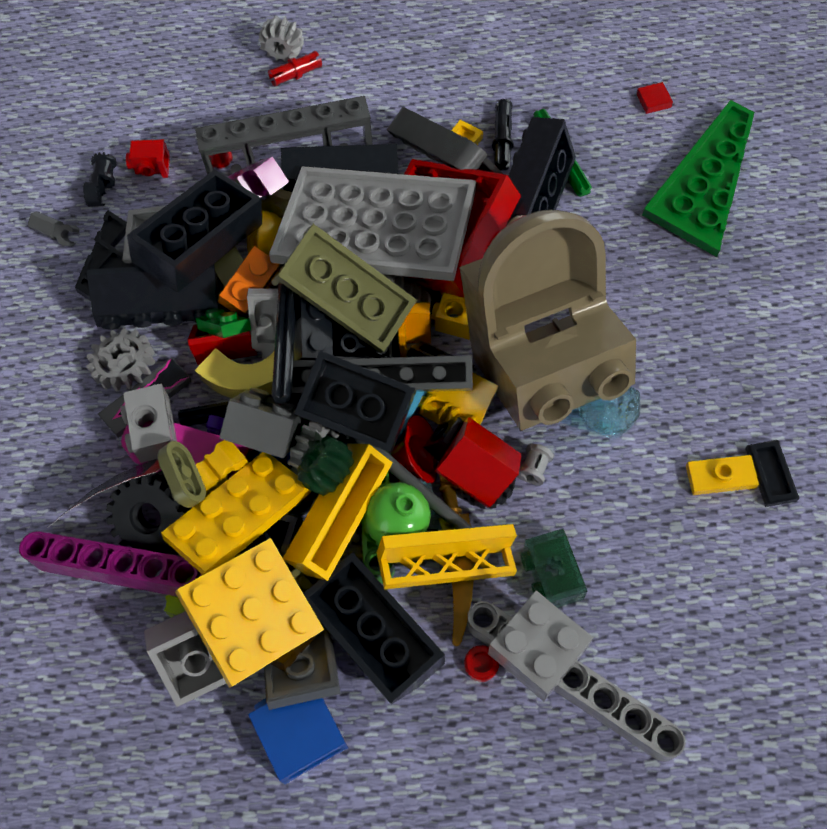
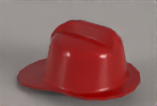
M413 415L408 419L405 437L395 445L391 456L419 481L424 480L427 483H433L436 480V472L434 470L436 469L437 460L423 447L434 432L424 418L419 415Z

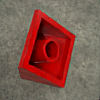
M194 324L187 339L197 365H200L215 348L229 359L257 355V351L252 349L250 331L221 338L198 330L197 324Z
M468 417L434 471L487 508H490L519 475L521 453Z

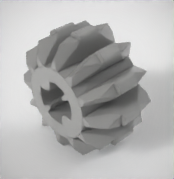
M275 15L272 19H267L260 30L258 39L261 42L260 49L267 51V57L273 56L276 58V61L283 59L287 63L289 59L296 58L300 50H302L304 45L303 30L296 28V21L289 22L286 16L281 20Z

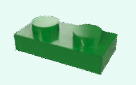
M223 308L205 311V316L196 318L198 330L221 338L251 330L249 318L237 315L235 311H224Z

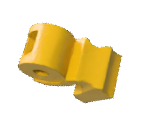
M226 440L217 443L214 451L211 454H206L204 460L196 464L206 488V496L227 481L228 474L232 471L238 472L249 463L234 443Z

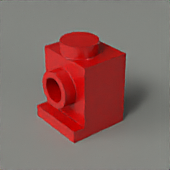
M164 139L131 141L130 152L126 153L127 168L134 169L136 175L152 176L154 174H161L163 178H168L170 154Z

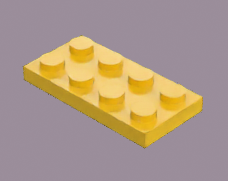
M262 452L206 496L203 501L192 507L161 532L162 537L167 544L204 575L233 559L311 493L310 485L272 455Z

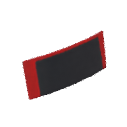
M158 459L147 461L114 476L87 493L60 517L102 491L125 481L157 472L160 469Z

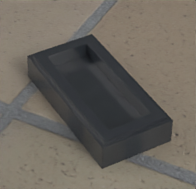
M779 440L747 445L745 450L747 455L752 456L759 482L758 487L765 507L797 502L800 498Z

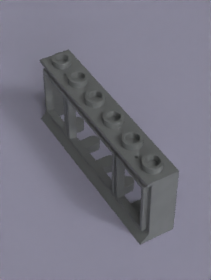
M365 96L195 128L198 149L207 175L214 170L210 155L243 149L246 164L249 166L255 163L251 147L322 134L323 146H332L331 132L362 126L365 145H373L371 117ZM341 143L339 146H345V145H348V144H347V143ZM239 164L232 165L230 168L231 174L241 170V166Z

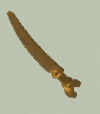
M439 474L441 483L439 490L443 492L444 503L471 526L469 513L461 514L462 509L458 507L455 491L458 487ZM439 518L442 530L454 529L445 520ZM465 556L456 557L452 562L462 570H472L474 567V562ZM474 580L452 582V644L454 646H460L465 633L468 612L472 602Z

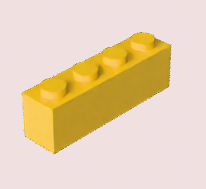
M348 443L283 556V560L307 576L328 581L367 511L371 497L379 489L393 462L370 444Z

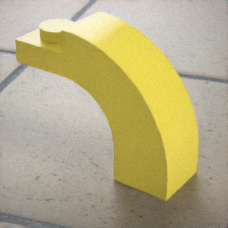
M215 348L195 369V372L207 386L231 399L245 390H250V388H259L272 394L274 352L260 362L240 364L232 361Z

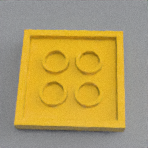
M271 538L175 591L229 688L324 630Z

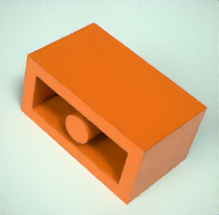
M254 246L220 293L218 303L230 311L237 312V315L246 317L249 313L247 301L248 288L265 289L277 273L280 264L271 263L270 256Z

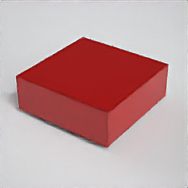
M663 82L637 89L636 95L646 114L672 107L673 101Z

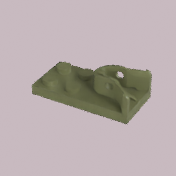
M314 223L304 232L302 239L271 281L274 286L278 283L284 284L379 353L385 352L417 299Z

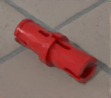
M313 51L298 59L293 57L288 60V63L268 70L269 79L274 78L271 81L273 86L276 87L293 78H296V80L300 79L303 74L316 68H321V58L316 60V57L319 56L318 52Z

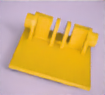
M472 372L473 390L427 392L426 397L422 396L418 407L420 410L418 414L437 424L456 417H460L465 422L466 418L470 417L481 425L499 386Z

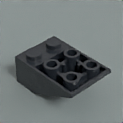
M301 296L296 298L293 361L316 360L320 350L341 359L392 358V341L385 352L379 353Z

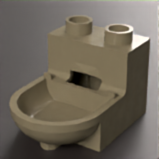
M542 210L524 216H516L492 240L482 259L460 267L473 358L485 378L499 386L496 394L520 431L540 423L545 425L556 424L564 420L572 410L600 398L602 400L616 399L635 384L636 338L607 303L605 245L600 233L587 219L561 210ZM569 308L570 316L560 320L554 318L552 323L525 333V325Z

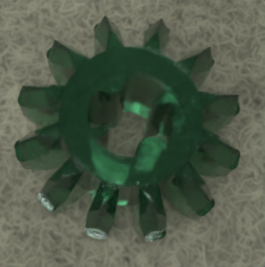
M329 436L316 440L311 448H307L305 456L301 457L302 463L297 468L298 480L307 489L322 496L329 492L333 493L340 483H344V478L350 474L349 468L354 463L352 458L353 452L343 442Z

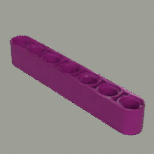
M40 531L27 534L19 546L20 555L44 572L176 597L175 591L202 576L182 556ZM162 569L161 573L155 577L157 572ZM193 575L192 579L185 583L186 579Z

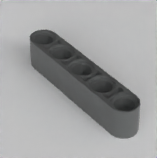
M405 107L401 108L386 129L393 137L401 139L405 145L451 168L477 170L487 157V153L474 142Z

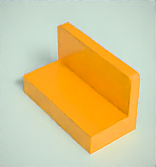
M430 302L415 303L398 330L400 357H407V343H418L420 341L431 343Z

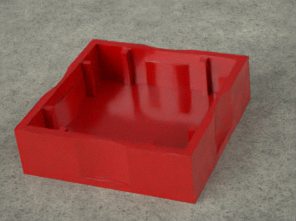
M412 159L404 175L476 180L477 189L454 281L408 277L420 287L464 298L460 267L483 258L492 240L506 227L521 195L506 174L476 169H455L445 164Z

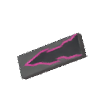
M170 358L145 377L141 384L137 383L128 391L162 383L170 399L191 383L192 380L173 358ZM124 395L98 413L100 418L118 438L123 435L127 426L122 419L120 407L125 405Z

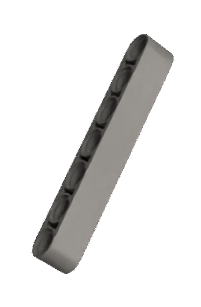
M480 601L470 608L467 627L476 639L489 647L490 643L513 617L489 602ZM485 614L491 618L492 624L486 628H481L474 623L473 619L477 615ZM579 661L574 664L569 672L579 677L580 687L570 688L562 679L553 690L658 761H670L679 756L685 748V736L676 725ZM594 694H606L611 701V707L609 709L599 708L594 702ZM627 713H634L640 718L642 722L641 730H632L627 726L625 722ZM658 734H665L671 738L673 742L672 752H665L659 747L657 743Z

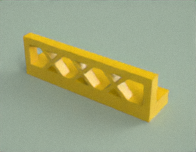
M514 524L382 536L376 553L384 590L515 576L517 569L511 551V545L517 537ZM501 552L505 566L495 567L484 559L489 553ZM465 556L473 561L475 566L472 570H462L452 562L456 557ZM433 559L442 565L443 568L439 573L430 574L421 568L420 565L424 560ZM400 562L410 569L405 577L391 578L388 563Z

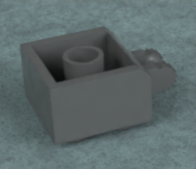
M259 388L245 390L229 400L219 439L284 458L290 452L291 447L296 445L295 437L301 432L305 418L294 414L299 401L291 399L289 403L277 404L274 402V398L268 397L269 392Z

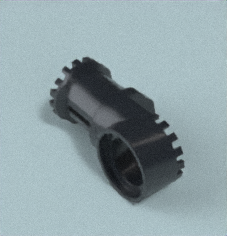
M99 152L98 155L95 153L91 158L93 173L89 177V182H85L83 186L84 199L88 207L105 206V203L102 204L101 201L103 194H106L105 189L115 186L113 169L117 166V161L113 155L109 157L110 154L105 155V152L103 154Z

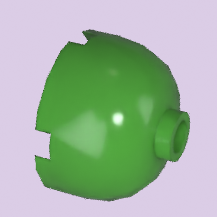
M402 482L387 483L379 487L371 497L367 511L362 518L363 529L367 535L370 534L371 538L376 541L375 544L379 546L382 536L427 532L431 519L429 503L423 493L412 485Z

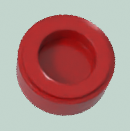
M475 646L465 656V671L471 679L478 682L489 681L498 672L499 663L488 654V646Z

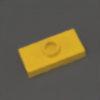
M751 455L690 461L686 464L692 495L755 489L759 486Z

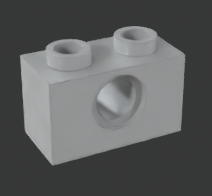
M162 383L123 393L125 405H122L120 410L125 425L128 424L129 433L125 434L126 446L129 453L134 452L141 463L158 459V452L161 448L171 441H177L170 399ZM153 421L150 426L143 427L146 422Z

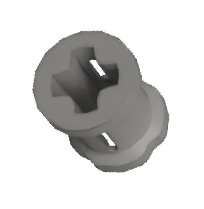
M531 443L526 448L527 456L523 466L519 469L517 477L533 485L541 486L545 480L543 474L547 464L553 461L554 454L545 446Z

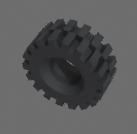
M163 471L134 478L118 485V489L113 491L109 497L113 501L108 503L106 511L112 512V515L106 519L108 525L114 524L115 529L110 531L113 538L119 535L122 539L118 544L120 546L127 547L129 545L132 548L165 554L174 550L164 541L161 532L191 508L184 507L173 499ZM148 502L154 505L159 511L161 523L158 526L149 524L143 517L142 505Z

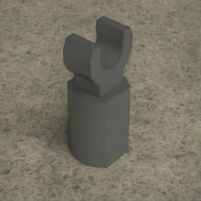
M38 211L30 214L27 225L38 233L54 240L57 239L63 246H74L75 243L68 239L69 231L79 233L80 230L77 226L63 224V222Z

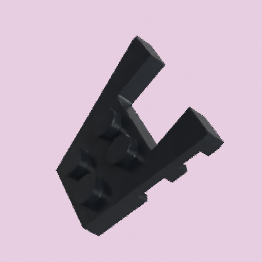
M109 210L104 215L102 228L97 232L94 239L95 245L91 254L87 256L75 285L77 293L90 300L87 269L138 267L133 262L124 263L122 261L123 253L115 248L126 234L127 222Z

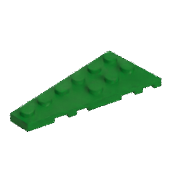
M730 100L646 205L642 216L711 255L718 257L755 112Z

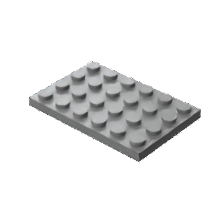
M302 166L269 253L271 263L285 264L302 239L304 232L314 223L381 274L454 281L477 189L476 180Z

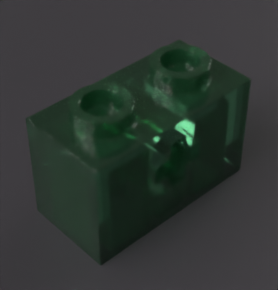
M564 528L526 539L523 548L524 552H520V558L524 570L532 572L535 583L531 584L532 592L538 591L557 608L584 600L588 590ZM550 565L552 570L558 569L557 575L553 577L551 571L545 572L546 566Z

